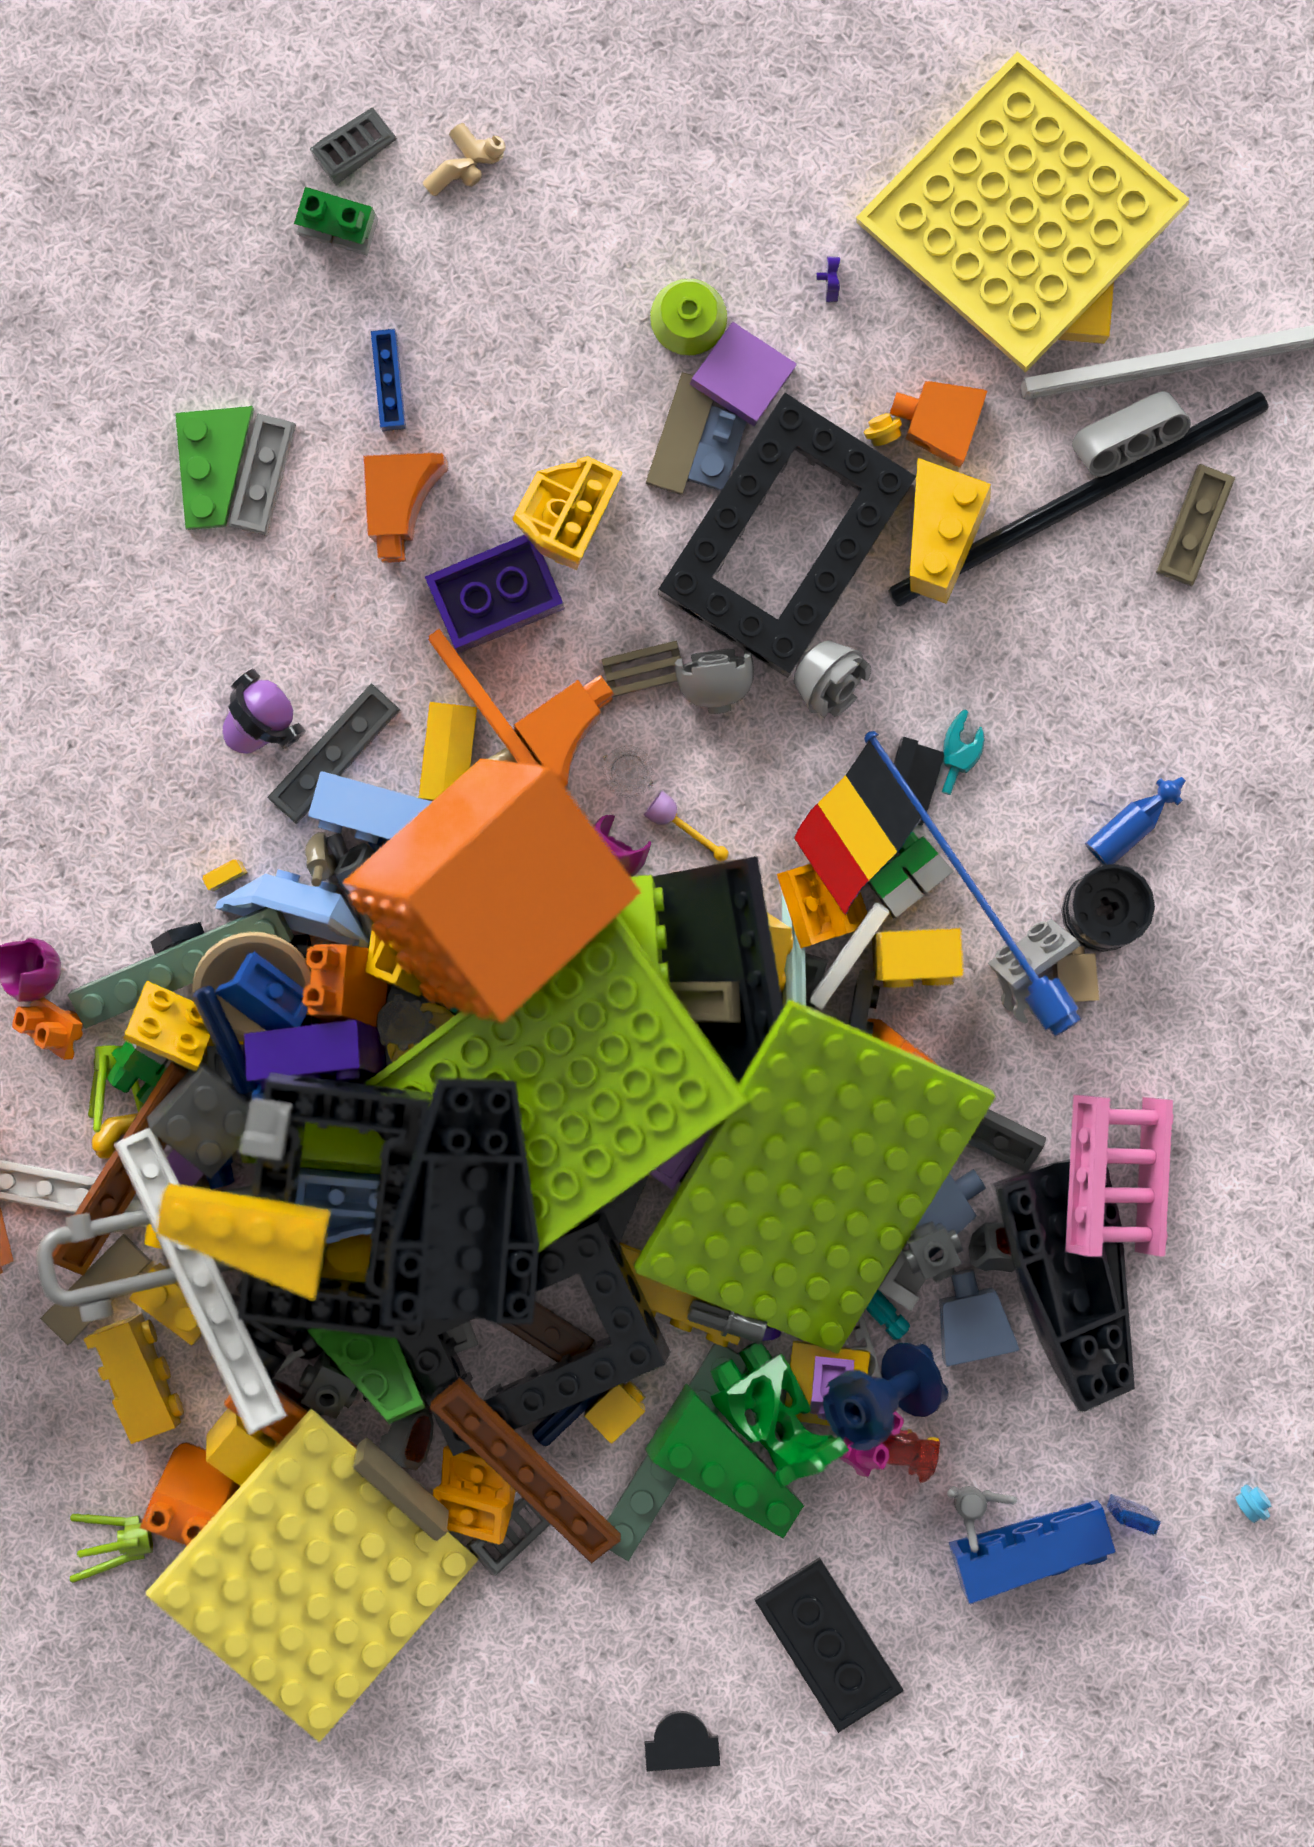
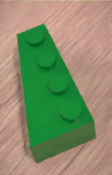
M686 1383L645 1448L651 1461L784 1539L804 1504L788 1485L783 1488L780 1487L775 1472Z

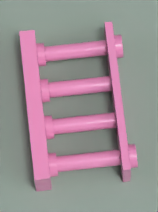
M1073 1095L1065 1252L1084 1256H1102L1103 1242H1135V1252L1165 1256L1168 1236L1167 1211L1173 1100L1143 1097L1142 1110L1109 1109L1110 1098ZM1109 1124L1141 1125L1140 1149L1107 1148ZM1107 1164H1139L1138 1188L1105 1187ZM1105 1203H1137L1136 1227H1103Z

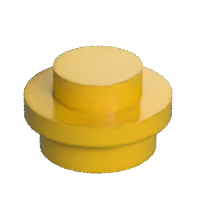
M886 413L871 419L868 422L870 427L864 431L866 439H871L873 446H882L898 439L902 435L899 428L902 422L899 417L891 418V415Z

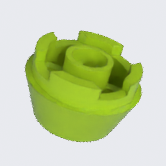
M697 279L677 280L665 286L654 299L650 312L651 327L657 340L668 350L680 355H698L714 347L724 334L727 325L726 305L718 291L706 282Z

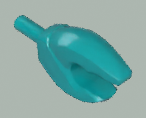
M966 709L962 710L952 721L944 739V765L950 768L942 793L951 795L959 772L967 773L979 761L984 749V729L981 726L977 730L971 744H964L960 739V734L964 730V723L968 716Z

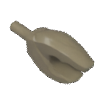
M317 832L309 839L305 847L306 867L312 876L311 883L314 887L320 886L321 881L328 880L335 875L334 871L337 867L333 854L329 855L325 832Z

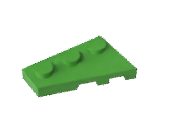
M253 406L175 413L184 519L187 530L226 527L241 457L243 456L246 444V436L254 411Z
M317 1328L307 1330L310 1336L388 1424L425 1408L397 1338Z

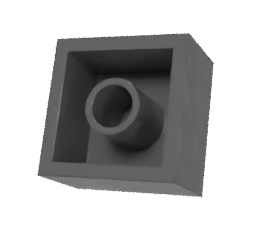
M201 1060L197 1071L190 1069L150 1113L147 1120L150 1131L211 1179L240 1147L242 1136L246 1131L251 1101L246 1096L238 1094L235 1087Z

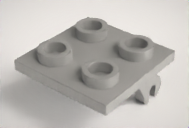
M1052 919L1035 924L1028 930L1027 936L1016 943L1037 976L1081 946L1076 938ZM1005 945L997 951L995 958L989 961L988 964L996 972L1003 990L1001 996L1003 1006L1007 1010L1013 1011L1014 1016L1020 1022L1027 1023L1028 1020L1023 1013L1024 1009L1028 1008L1035 1016L1024 1000L1030 995L1027 987L1033 983L1009 947ZM1012 998H1014L1015 1006L1011 1003Z

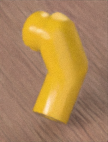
M138 1113L110 1117L103 1122L100 1132L94 1134L91 1142L92 1149L99 1158L108 1159L111 1157L116 1149L115 1143L121 1135L127 1132Z

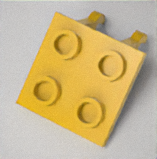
M146 981L123 1036V1040L194 1071H197L210 1038V1034L194 1001L149 981Z

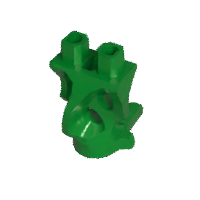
M753 1342L738 1352L748 1371L741 1375L732 1359L721 1363L710 1371L719 1389L710 1396L712 1403L750 1443L759 1441L768 1450L777 1468L775 1475L781 1488L799 1478L822 1472L826 1469L827 1465L849 1451L840 1437L835 1438L833 1435L811 1433L796 1417L799 1413L807 1414L812 1410H810V1405L782 1353L771 1356L762 1342L760 1345ZM781 1389L788 1392L793 1401L790 1407L785 1406L780 1401ZM747 1409L754 1413L755 1424L752 1426L748 1424L745 1417ZM775 1430H776L777 1434L779 1435L781 1441H779V1440L775 1437Z

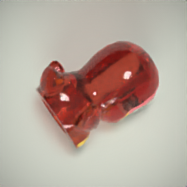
M901 1429L899 1434L895 1436L890 1435L888 1440L882 1443L889 1450L888 1465L908 1466V1474H917L920 1483H925L934 1475L939 1458V1438L919 1439L918 1435L911 1429Z

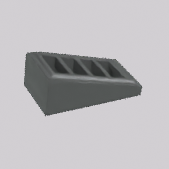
M372 107L320 140L310 148V151L315 160L337 186L397 138ZM371 122L381 135V138L375 141L364 125ZM357 131L368 144L364 149L352 136ZM345 140L356 153L351 157L340 145ZM333 149L343 161L339 165L328 154Z
M523 1497L513 1504L510 1520L513 1519L526 1535L520 1539L508 1525L506 1536L514 1545L507 1549L503 1543L500 1545L491 1543L501 1554L497 1560L483 1546L488 1541L473 1538L466 1545L491 1575L496 1576L550 1525ZM526 1505L541 1520L533 1529L518 1513L523 1508L528 1511Z

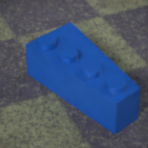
M1098 1500L976 1534L979 1548L977 1552L971 1551L968 1537L948 1542L960 1586L969 1604L1048 1576L1063 1574L1069 1571L1070 1568L1084 1563L1085 1565H1094L1107 1560V1555L1116 1552L1103 1506Z

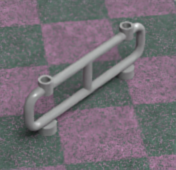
M253 1185L223 1192L252 1197ZM144 1209L91 1221L89 1213L65 1218L67 1226L49 1232L40 1241L36 1251V1263L45 1296L54 1304L62 1307L79 1306L83 1322L112 1316L114 1313L111 1298L178 1283L172 1268L73 1291H65L57 1283L52 1254L58 1245L151 1224ZM214 1259L220 1273L238 1269Z

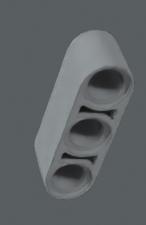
M1161 391L1083 428L1075 435L1072 441V448L1092 475L1102 477L1178 441L1188 432L1191 420L1170 393Z

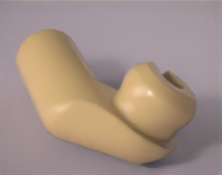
M464 123L458 124L449 133V136L464 156L474 160L476 163L494 164L504 156L505 142L498 136L494 135L492 139L487 138L486 140L476 139Z

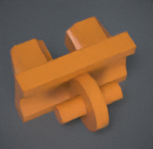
M45 997L31 1001L30 1006H18L16 1008L12 1023L13 1029L19 1033H26L35 1040L37 1046L42 1049H49L63 1060H73L74 1040H79L83 1035V1023L77 1013L70 1010L64 1011Z

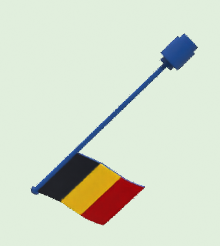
M875 731L868 732L864 737V741L867 744L847 774L810 810L794 836L795 841L845 916L862 888L899 852L922 819L1033 984L1027 987L1030 995L1024 1000L1045 1031L1050 1029L1054 1037L1071 1028L1081 1020L1076 1012L1079 1008L1057 977L1050 981L1048 976L1045 975L1039 979L876 737L879 734Z

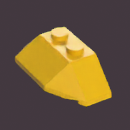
M589 456L578 459L576 463L560 464L538 471L512 520L542 555L553 559L558 564L566 565L577 571L623 472Z

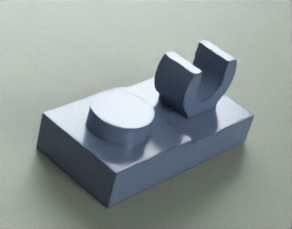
M711 406L688 481L719 491L723 489L729 480L747 423L731 411Z

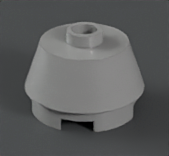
M827 640L815 646L802 658L793 681L811 713H818L823 718L828 713L837 717L858 698L853 692L861 678L864 681L869 680L871 665L863 659L861 651Z

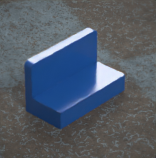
M256 952L247 954L234 979L219 985L215 992L219 997L266 1031L300 1027L308 1012V1007L302 1003L304 988Z

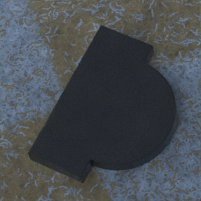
M675 1711L666 1715L660 1720L655 1729L654 1740L644 1741L647 1772L720 1766L718 1735L708 1736V1731L703 1721L695 1714L687 1711Z

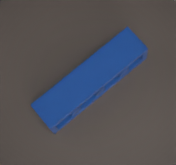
M395 329L371 331L380 428L382 431L406 429L397 333Z

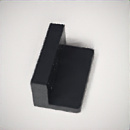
M903 737L898 746L894 765L925 811L928 812L944 759V753L919 745L917 740ZM921 819L917 825H923V820Z

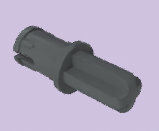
M697 1298L693 1299L688 1310L687 1318L691 1322L719 1330L722 1336H726L728 1333L756 1342L759 1345L763 1340L767 1327L766 1321L745 1317L734 1313V1311H729Z

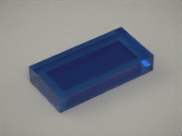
M1113 1494L1110 1495L1106 1507L1119 1524L1150 1535L1157 1534L1161 1521L1148 1507Z

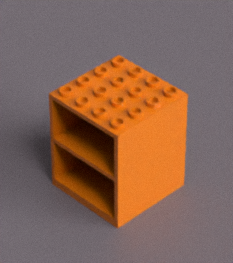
M482 758L342 882L350 892L347 896L349 902L361 914L366 913L374 923L371 926L374 934L383 943L391 944L398 953L395 956L396 962L408 974L413 973L421 983L418 989L432 1004L436 1002L441 1003L448 1009L453 1007L466 1015L472 1013L482 1020L487 1018L499 1023H503L641 893L550 767Z

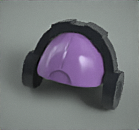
M255 669L245 672L231 685L233 691L230 695V705L228 706L230 712L223 724V738L227 746L234 751L244 754L255 752L268 743H278L282 749H285L298 741L306 732L300 723L289 727L293 720V708L290 699L288 700L284 692L277 687V684L269 680H259L260 675Z

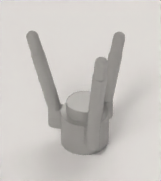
M953 1486L947 1492L948 1497L954 1498L955 1508L960 1516L964 1518V1525L966 1526L972 1552H977L979 1549L974 1520L984 1515L987 1509V1502L993 1501L1005 1504H1015L1017 1502L1014 1496L993 1493L990 1490L981 1492L973 1486H965L961 1489Z

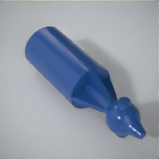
M1183 777L1173 781H1164L1160 778L1156 782L1159 786L1158 794L1127 805L1085 843L1088 850L1103 866L1115 864L1155 828L1165 803L1179 805L1183 801L1180 795L1186 780Z

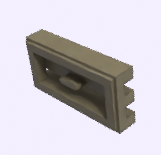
M677 640L603 658L602 664L607 684L614 693L612 697L677 682L676 673L619 687H616L615 680L675 666L674 663L681 658ZM670 651L672 654V658L612 672L611 666Z

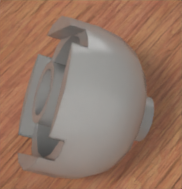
M735 649L691 654L692 662L683 665L682 658L674 663L677 682L682 694L695 706L708 707V713L721 714L731 711V704L741 701L750 691L753 683L754 666L752 653L749 650H744V657L735 656Z

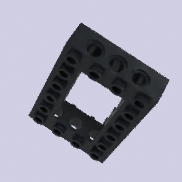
M784 392L658 588V595L741 649L749 650L752 656L788 678L910 489L916 476ZM796 450L808 458L809 464L812 466L818 464L840 478V484L845 487L849 484L860 491V493L779 619H776L712 577L722 568L730 549L738 537L741 538L753 513L759 505L763 504L773 482L779 473H783L789 457Z
M270 1073L265 1084L264 1100L292 1104L285 1152L281 1160L257 1156L252 1197L296 1204L306 1122L319 1124L318 1128L324 1129L328 1125L357 1128L359 1133L367 1134L368 1130L385 1132L384 1145L380 1160H382L380 1178L375 1198L377 1200L376 1212L370 1238L372 1239L371 1252L366 1270V1282L320 1277L314 1300L243 1271L238 1319L399 1338L402 1325L381 1324L387 1241L430 1104L431 1092Z
M604 1211L585 1219L538 1253L535 1292L579 1274L609 1337L599 1340L595 1347L571 1357L569 1353L563 1356L560 1362L538 1372L536 1369L528 1371L524 1378L503 1387L500 1383L489 1389L483 1401L513 1430L662 1367L668 1360L670 1349ZM423 1319L422 1325H402L400 1336L397 1340L429 1407L434 1398L459 1378L475 1392L471 1384L473 1380L471 1373H466L458 1354L454 1351L456 1345L454 1337L449 1338L446 1332L474 1319ZM432 1411L453 1456L471 1449L465 1441Z

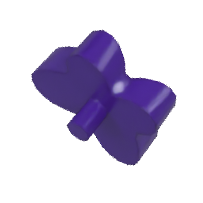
M827 256L826 273H816V280L826 281V302H838L840 284L837 272L840 257Z

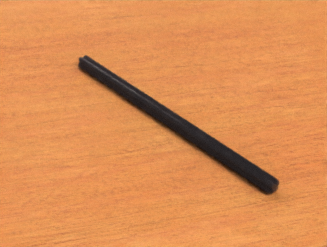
M1256 392L1190 427L1188 432L1178 441L1108 475L1096 477L972 543L960 574L1264 413L1269 408L1265 396L1262 392ZM910 577L891 586L888 590L896 606H902L921 595L910 591Z

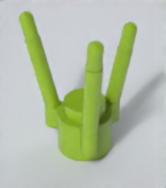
M122 1046L95 1047L94 1075L88 1116L94 1118L93 1131L96 1133L101 1130L106 1079L117 1062L111 1053L116 1048H121ZM137 1079L131 1089L139 1112L144 1104L136 1097L140 1090Z
M72 1514L70 1516V1520L74 1522L124 1526V1530L117 1531V1542L79 1550L77 1556L82 1558L118 1550L120 1554L124 1555L70 1576L72 1583L133 1560L145 1559V1554L153 1553L152 1533L140 1528L139 1515L126 1518L90 1514Z

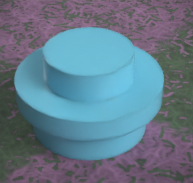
M1247 1484L1241 1487V1493L1235 1499L1243 1513L1253 1523L1260 1519L1267 1520L1270 1517L1268 1508L1271 1507V1503L1265 1493L1259 1487L1252 1489Z

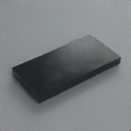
M820 1557L754 1598L838 1733L904 1691Z

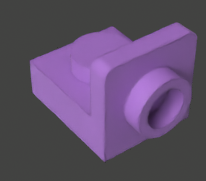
M815 1356L810 1405L811 1414H818L820 1419L827 1420L823 1407V1396L829 1393V1387L826 1388V1386L835 1377L848 1370H854V1360Z

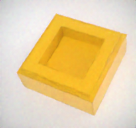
M233 859L203 875L202 880L209 891H215L248 872L242 861Z

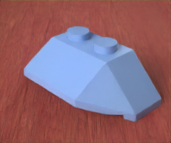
M278 869L276 876L264 874L218 900L215 909L240 916L248 915L264 907L282 911L291 930L342 944L369 948L370 941L345 895L336 893L337 885L321 881V885L318 887L298 883L300 875Z

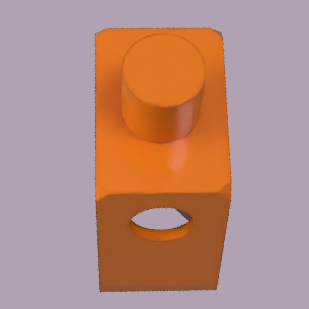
M925 381L919 399L896 392L889 414L911 421L905 437L906 440L957 467H961L988 391Z

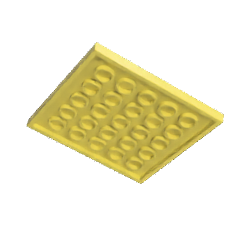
M1017 51L859 213L856 221L858 225L1024 372H1027L1189 205V198Z
M310 1409L147 1590L146 1594L155 1604L320 1743L479 1559L448 1531L438 1541L433 1540L353 1468L357 1449L314 1410Z

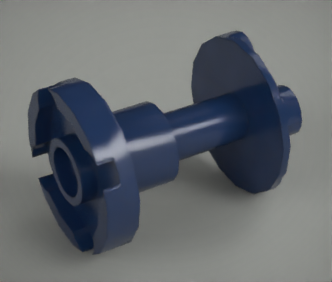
M897 1343L887 1349L882 1358V1378H873L861 1371L848 1370L828 1382L826 1388L829 1387V1393L823 1396V1407L826 1419L837 1437H840L842 1440L847 1437L849 1441L854 1443L850 1447L855 1450L869 1451L888 1440L893 1431V1413L896 1412L898 1407L914 1417H927L939 1409L940 1405L948 1399V1389L943 1383L941 1372L934 1362L933 1353L927 1345Z

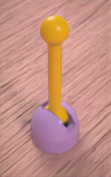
M661 791L644 813L646 818L659 825L673 822L713 852V856L717 861H725L728 858L729 852L727 848L716 846L677 816L676 803L665 792Z

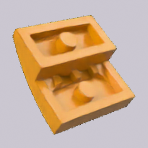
M811 864L777 874L800 949L856 931L867 915L860 891L845 916Z
M445 1446L443 1448L441 1484L433 1489V1497L449 1510L447 1530L500 1545L503 1543L507 1532L516 1491L472 1448L453 1456L449 1446Z

